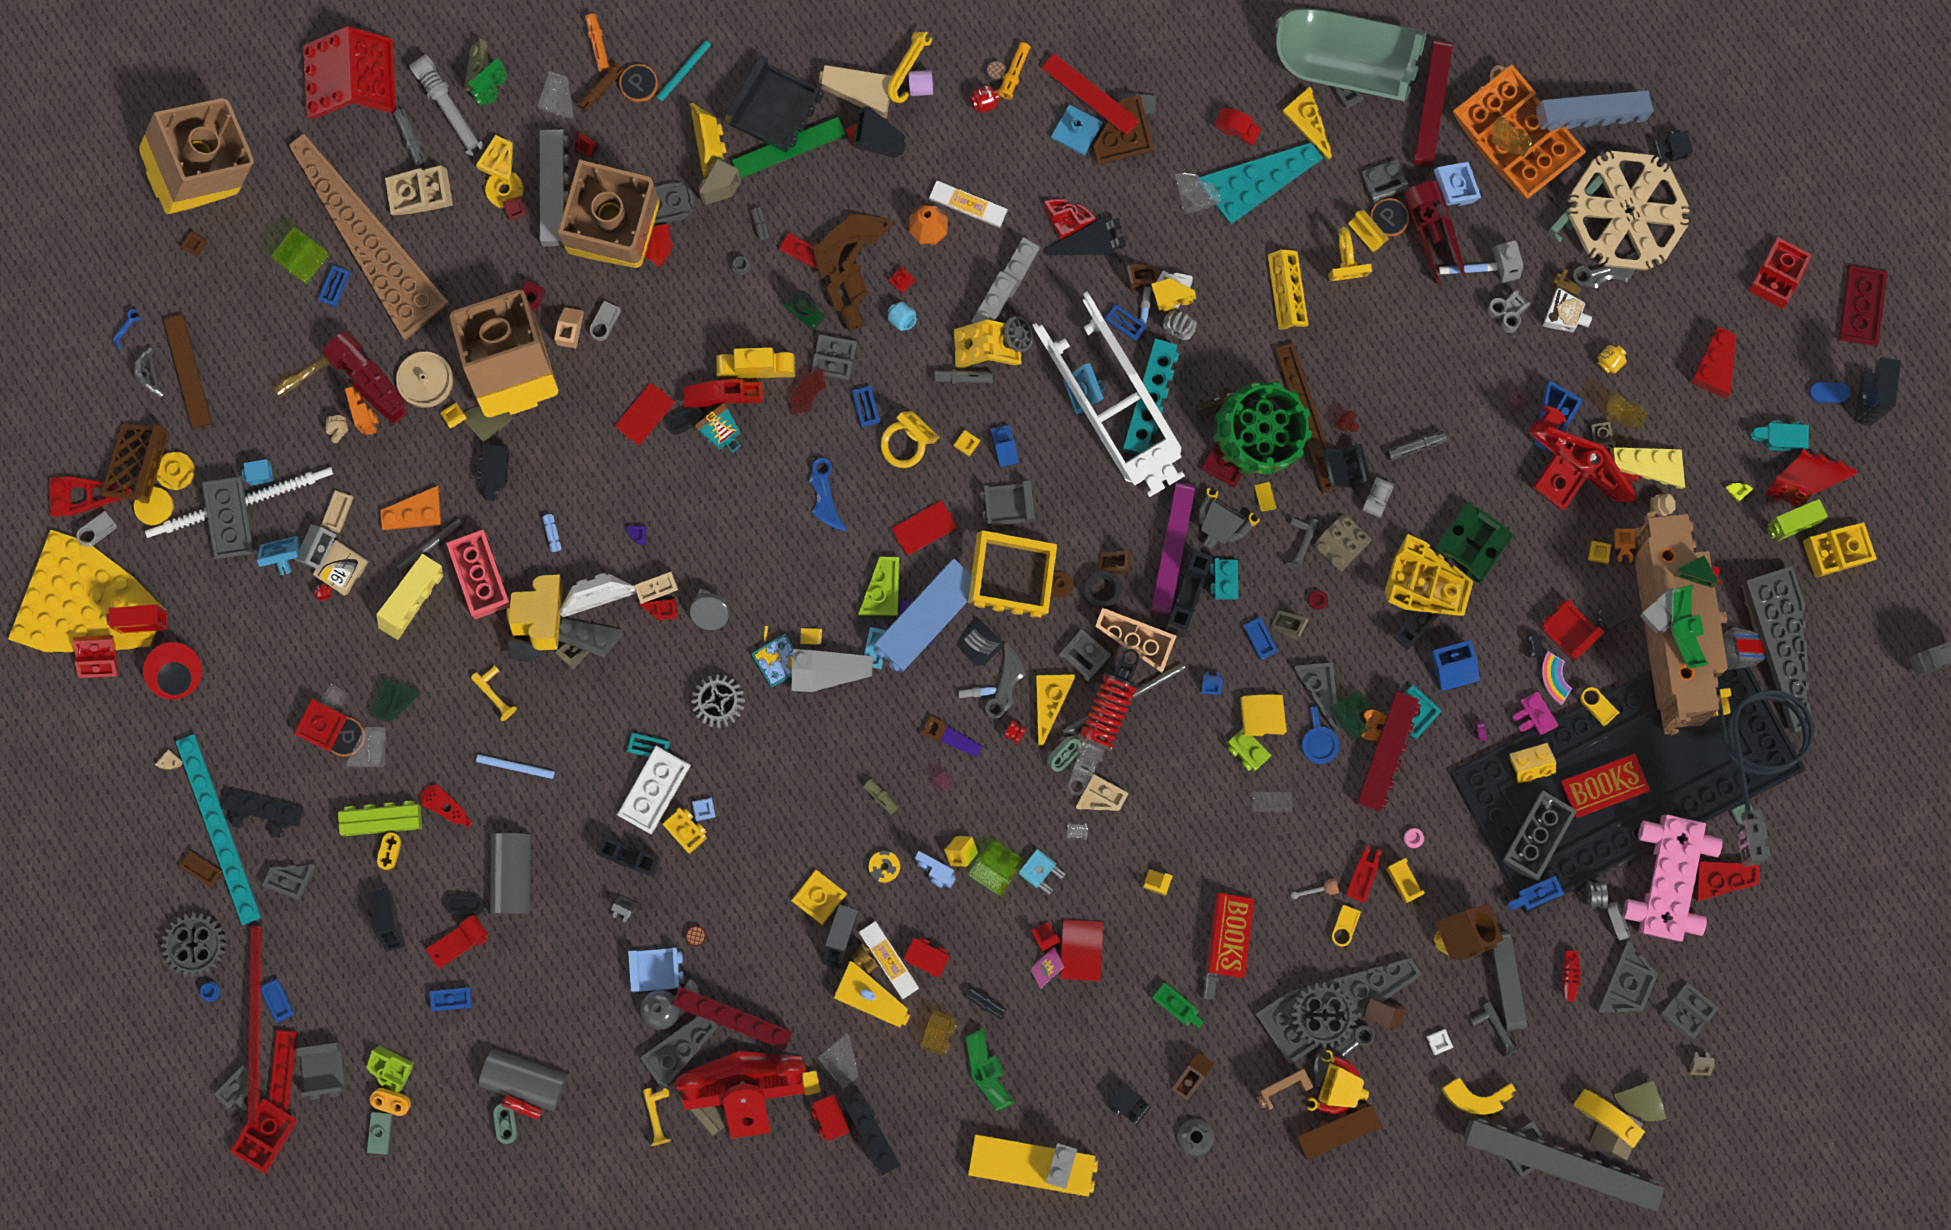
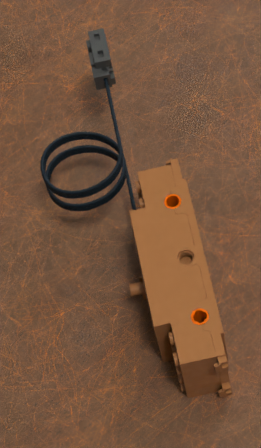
M1652 511L1647 513V516H1644V525L1635 529L1636 555L1634 556L1642 613L1671 587L1675 589L1693 585L1692 616L1701 615L1704 635L1696 636L1706 661L1709 663V665L1688 669L1675 638L1672 636L1671 627L1664 633L1660 630L1656 634L1644 621L1657 710L1661 711L1664 734L1675 735L1679 732L1678 729H1675L1678 727L1703 725L1718 711L1723 746L1729 759L1739 768L1745 812L1741 814L1742 824L1736 826L1743 867L1760 865L1770 856L1769 845L1765 843V840H1767V829L1763 820L1762 809H1750L1745 771L1757 775H1771L1792 767L1811 748L1814 738L1813 721L1806 706L1795 696L1783 691L1765 690L1750 695L1734 709L1730 715L1726 732L1718 676H1721L1728 669L1721 623L1727 622V615L1725 611L1719 612L1715 587L1710 588L1674 576L1679 567L1702 556L1706 557L1712 568L1709 551L1694 553L1696 551L1695 539H1692L1691 532H1693V522L1689 520L1688 514L1656 517L1659 512ZM1757 700H1772L1787 706L1794 712L1801 724L1803 743L1798 756L1793 761L1777 766H1765L1751 762L1742 755L1738 733V717L1744 705ZM1790 701H1792L1793 703H1795V704L1801 709V711L1803 712V714H1804V716H1805V718H1806V721H1805V719H1804L1802 713L1800 712V710H1799L1794 704H1792Z

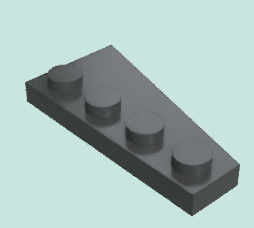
M698 1016L640 1058L662 1089L667 1088L716 1031L718 1026L716 1023Z

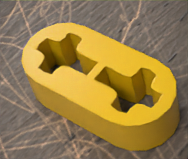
M387 833L383 837L377 858L380 868L391 870L395 867L401 847L399 835ZM394 836V840L397 843L393 844L391 850H389L390 844L387 843V840ZM389 852V859L392 860L391 864H387V866H384L385 864L382 862V858L385 859Z

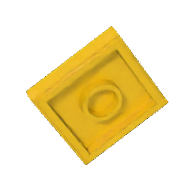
M815 870L791 901L821 925H824L847 893L818 870Z

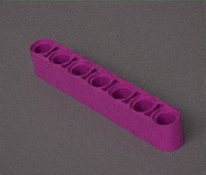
M1176 482L1151 612L1170 616L1196 485Z

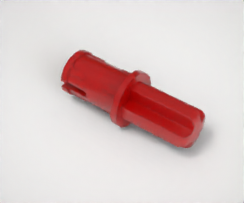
M506 1094L502 1100L501 1106L516 1111L518 1115L524 1114L534 1119H538L541 1116L542 1109L527 1103L526 1100H519L509 1094Z

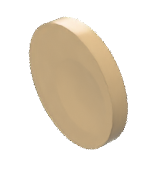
M418 352L406 358L400 365L396 376L397 388L408 403L422 408L433 407L444 401L451 392L453 373L446 360L438 354Z

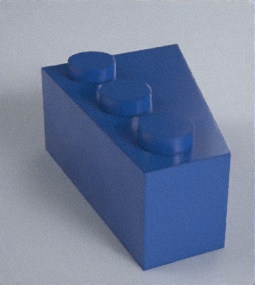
M1549 380L1545 386L1541 407H1554L1565 416L1566 424H1560L1557 428L1565 432L1583 399ZM1542 409L1540 410L1538 421H1541L1546 413ZM1534 439V445L1543 449L1549 454L1552 453V451H1550L1537 439Z

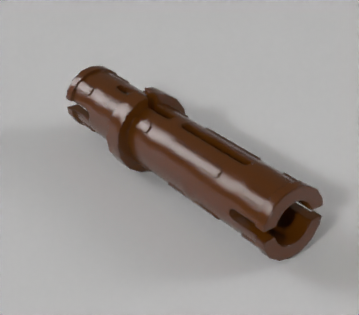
M614 63L606 74L593 87L587 90L588 93L577 103L578 106H581L580 109L586 112L596 100L599 101L601 99V95L624 72V69L618 63Z

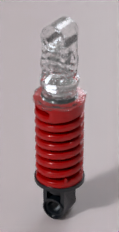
M1127 649L1123 652L1115 673L1104 672L1103 681L1105 684L1099 686L1101 691L1096 693L1098 698L1093 700V703L1097 706L1092 705L1090 708L1095 713H1088V718L1092 720H1085L1084 723L1088 727H1082L1080 734L1077 736L1082 740L1081 747L1077 749L1080 756L1076 761L1068 783V790L1073 795H1081L1085 791L1097 766V762L1103 761L1104 758L1102 756L1105 751L1113 750V744L1110 742L1116 740V736L1113 733H1119L1120 729L1118 727L1123 724L1121 720L1126 717L1124 713L1128 712L1127 706L1131 705L1130 699L1134 698V694L1139 688L1136 683L1131 681L1140 660L1139 653L1134 649ZM1128 652L1135 653L1137 657L1133 664H1129L1125 660V655ZM1078 780L1082 783L1083 788L1081 791L1076 792L1072 789L1073 781Z

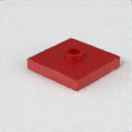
M311 699L294 735L330 752L348 716Z

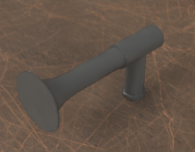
M1295 517L1292 518L1290 525L1301 528L1306 532L1297 555L1291 562H1286V566L1297 572H1305L1302 568V561L1318 527L1319 521L1312 518L1308 524Z
M1491 1002L1483 1005L1485 1012L1470 1018L1473 1027L1488 1018L1490 1019L1505 1045L1506 1055L1504 1058L1522 1049L1515 1046L1510 1040Z

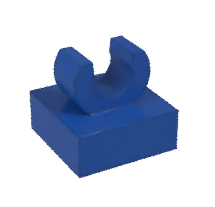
M1206 671L1205 675H1203L1201 694L1221 695L1223 676H1220L1219 672L1216 673V676H1210L1209 672Z

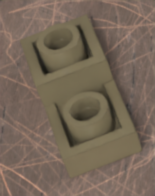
M1611 422L1590 425L1593 442L1605 446L1610 454V449L1616 448V443L1613 441Z

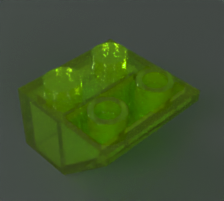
M293 227L271 255V258L277 265L304 284H307L329 253L310 237Z
M992 839L976 860L968 876L1002 897L1026 860Z

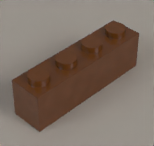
M1364 1103L1355 1107L1356 1112L1348 1114L1345 1111L1336 1115L1337 1120L1330 1122L1327 1119L1319 1122V1127L1311 1130V1127L1299 1131L1300 1135L1296 1138L1305 1159L1315 1157L1382 1128L1373 1106H1367Z

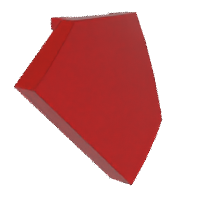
M669 224L653 226L645 257L658 267L664 264L672 251L671 248H673Z

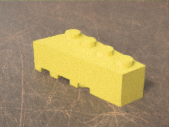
M422 554L376 614L378 628L399 640L424 600L430 596L435 583L438 584L443 577L442 566Z

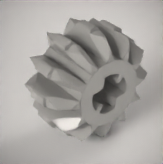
M1173 310L1169 311L1168 315H1166L1163 328L1172 336L1187 340L1193 336L1197 323L1187 314Z

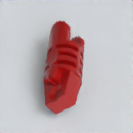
M1568 950L1565 953L1562 966V986H1564L1566 1001L1573 1003L1576 1000L1577 987H1580L1581 967L1578 951Z

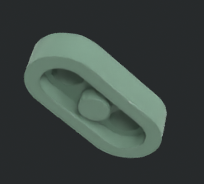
M1074 736L1065 738L1049 755L1047 759L1048 766L1056 772L1062 771L1081 751V742Z
M499 1104L493 1112L496 1136L501 1143L510 1144L516 1140L518 1135L515 1111ZM503 1110L508 1111V1116L505 1118L501 1116ZM506 1130L511 1132V1136L508 1138L504 1136Z

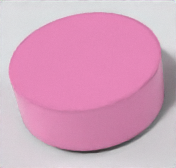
M1411 828L1405 832L1403 840L1409 848H1418L1424 841V835L1419 829Z

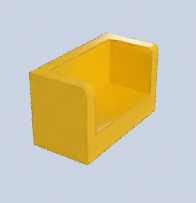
M1406 858L1386 868L1404 904L1425 894L1424 890L1421 891L1406 863L1408 862Z

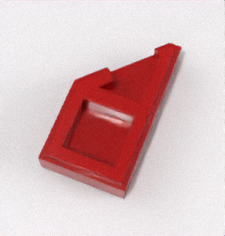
M676 599L647 601L642 604L639 602V605L658 621L678 619Z

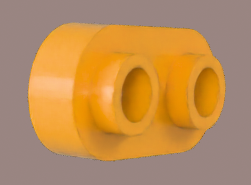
M385 1088L376 1089L370 1096V1103L374 1108L397 1116L406 1114L411 1107L410 1099L406 1095Z

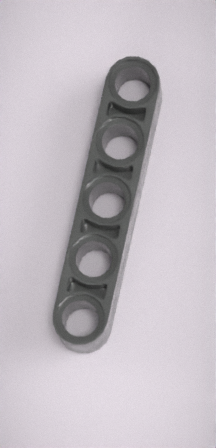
M1503 931L1500 933L1504 941L1496 943L1497 948L1491 949L1492 959L1495 960L1494 971L1496 980L1499 982V985H1497L1499 999L1502 1000L1503 1004L1501 1005L1503 1020L1506 1021L1504 1027L1506 1031L1527 1028V1021L1510 931Z

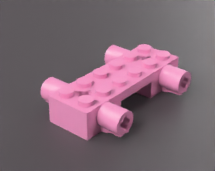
M1661 815L1660 824L1642 821L1638 838L1642 841L1655 843L1654 855H1657L1650 893L1645 894L1644 902L1626 899L1622 912L1624 919L1640 922L1638 933L1683 942L1684 932L1699 936L1704 934L1707 924L1706 916L1689 913L1700 854L1719 857L1722 849V838L1704 834L1706 823L1671 815ZM1677 836H1681L1683 841L1677 840ZM1666 914L1667 919H1661V915Z

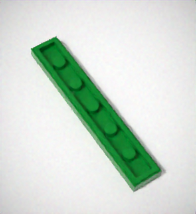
M836 117L809 128L802 133H798L795 146L793 148L790 147L787 153L768 145L736 158L732 162L734 167L739 170L740 177L744 178L846 135L839 118Z

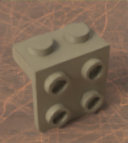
M1342 515L1321 535L1313 546L1343 572L1353 559L1371 542V538L1350 518Z

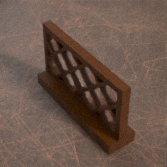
M131 424L121 425L101 491L103 497L139 500L141 503H149L169 437V432L162 425L154 424V427ZM126 431H134L135 435L126 440ZM147 432H152L151 437L144 442L141 436ZM139 439L142 444L132 450L129 444ZM128 447L130 452L121 458L119 455L120 451ZM145 448V456L138 459L136 454ZM133 456L136 462L127 468L124 462ZM122 464L125 470L115 475V468ZM140 466V473L133 477L130 472ZM128 474L131 479L122 485L119 479ZM117 482L119 488L113 492L109 491L110 485ZM135 484L134 494H129L125 491L126 488Z

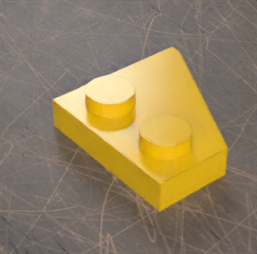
M495 135L477 163V169L510 183L513 157L512 142Z

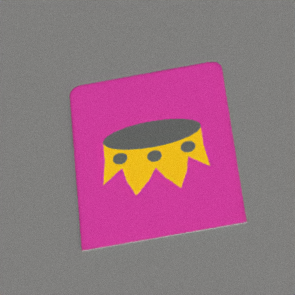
M1054 947L1031 969L1039 988H1042L1064 968Z

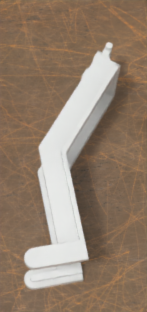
M1088 291L1083 293L1085 296L1083 302L1093 319L1090 320L1091 323L1084 326V329L1088 335L1095 331H1101L1137 390L1131 396L1097 416L1061 357V354L1064 353L1063 350L1070 347L1067 340L1064 338L1058 343L1057 341L1053 343L1043 325L1038 326L1037 323H1034L1032 326L1125 480L1132 482L1134 485L1145 480L1151 489L1147 494L1151 497L1165 488L1162 483L1165 479L1171 485L1185 476L1182 471L1177 473L1172 465L1173 462L1181 458V446L1107 326ZM1142 398L1165 439L1125 462L1101 422Z

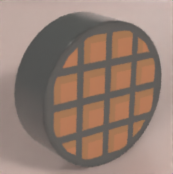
M993 61L987 67V75L993 81L1002 80L1003 75L1006 74V67L1000 61Z

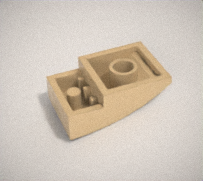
M441 165L426 170L419 168L385 178L391 215L412 214L453 206L448 172Z

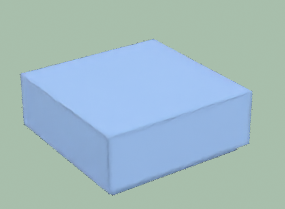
M712 798L692 802L696 822L716 818Z

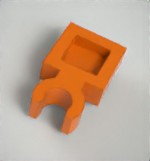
M1615 529L1614 549H1620L1617 561L1621 563L1622 556L1626 555L1628 562L1631 563L1633 561V554L1630 552V549L1636 548L1635 529Z

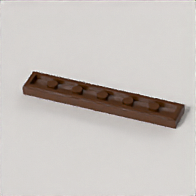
M181 314L164 319L192 428L196 429L210 425L212 420L184 315Z

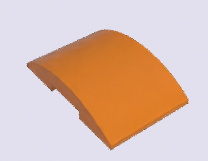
M1511 64L1457 107L1453 113L1470 141L1501 178L1521 196L1529 199L1585 154L1586 151L1566 127L1553 131L1540 129L1535 109L1540 104L1539 99L1535 96L1537 93Z

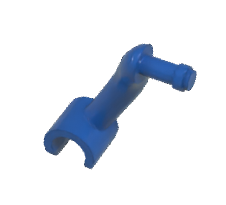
M135 309L129 310L127 321L114 336L113 342H116L119 350L122 349L119 340L133 322H138L141 319L139 316L132 318V315L138 312Z

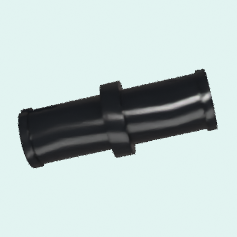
M975 988L970 991L966 998L980 1006L982 1011H988L1000 1020L1007 1011V1008L993 1001L992 997L983 995L975 990Z

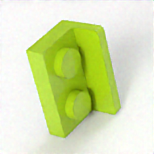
M1243 728L1227 742L1229 746L1227 748L1234 757L1238 755L1243 760L1241 764L1247 771L1252 770L1255 772L1272 756L1253 736L1244 735Z

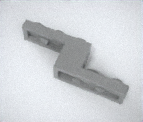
M1023 237L1006 269L999 272L974 316L973 323L986 319L996 321L1008 298H1012L1039 252L1040 246Z

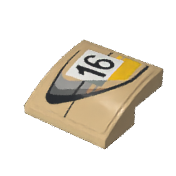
M336 540L331 548H329L330 551L327 552L328 555H326L321 569H316L313 575L345 596L351 590L356 579L361 576L369 561Z

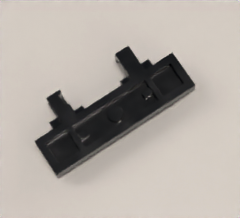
M226 789L221 809L231 811L230 816H233L232 827L241 829L240 824L244 817L254 816L269 820L273 828L270 836L280 838L282 828L287 829L288 825L299 827L304 809L303 807Z

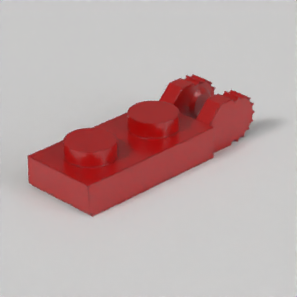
M1369 845L1365 846L1346 893V897L1362 903L1366 902L1382 854V850L1378 849L1375 852L1373 863L1366 861L1371 847Z

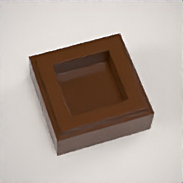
M190 231L180 247L198 257L208 241Z

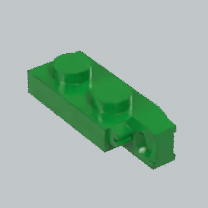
M1165 982L1152 997L1154 1001L1183 1024L1188 1026L1192 1023L1198 1029L1204 1024V1021L1196 1016L1199 1013L1196 1007Z

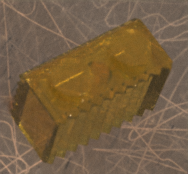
M933 1010L919 1049L941 1057L943 1053L948 1054L951 1042H948L950 1034H955L958 1023H955L956 1018Z

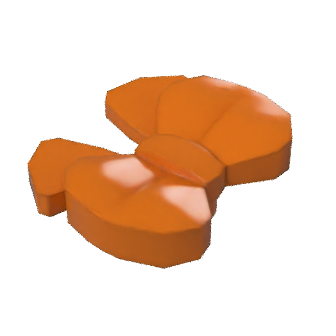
M1372 709L1366 710L1363 713L1366 723L1365 727L1359 732L1360 736L1365 740H1376L1378 742L1381 730L1377 729V724H1384L1387 715L1384 712L1381 713Z

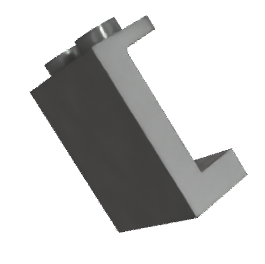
M1031 480L1023 481V484L996 487L984 486V491H981V501L986 503V510H983V520L988 522V527L1035 522Z

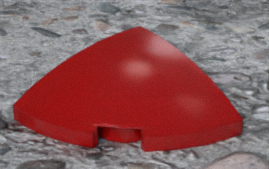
M1054 199L1044 201L1047 215L1060 239L1084 229L1092 224L1096 218L1085 207L1079 204L1076 207L1072 204H1067V200Z

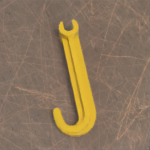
M928 32L913 33L912 45L889 81L888 96L895 103H902L909 96V92L904 91L898 97L897 91L923 47L931 44L932 37L925 38Z

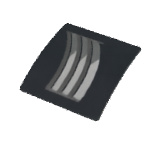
M978 619L959 638L957 647L976 666L985 665L1005 644Z

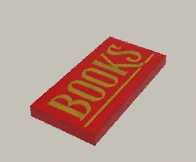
M1636 754L1561 781L1570 807L1577 811L1574 815L1575 819L1650 791Z
M1216 893L1207 973L1245 979L1255 899Z

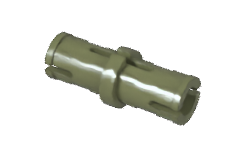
M870 779L863 786L875 799L874 801L877 804L879 803L890 816L899 808L887 795L888 792L886 790L883 791L873 779Z

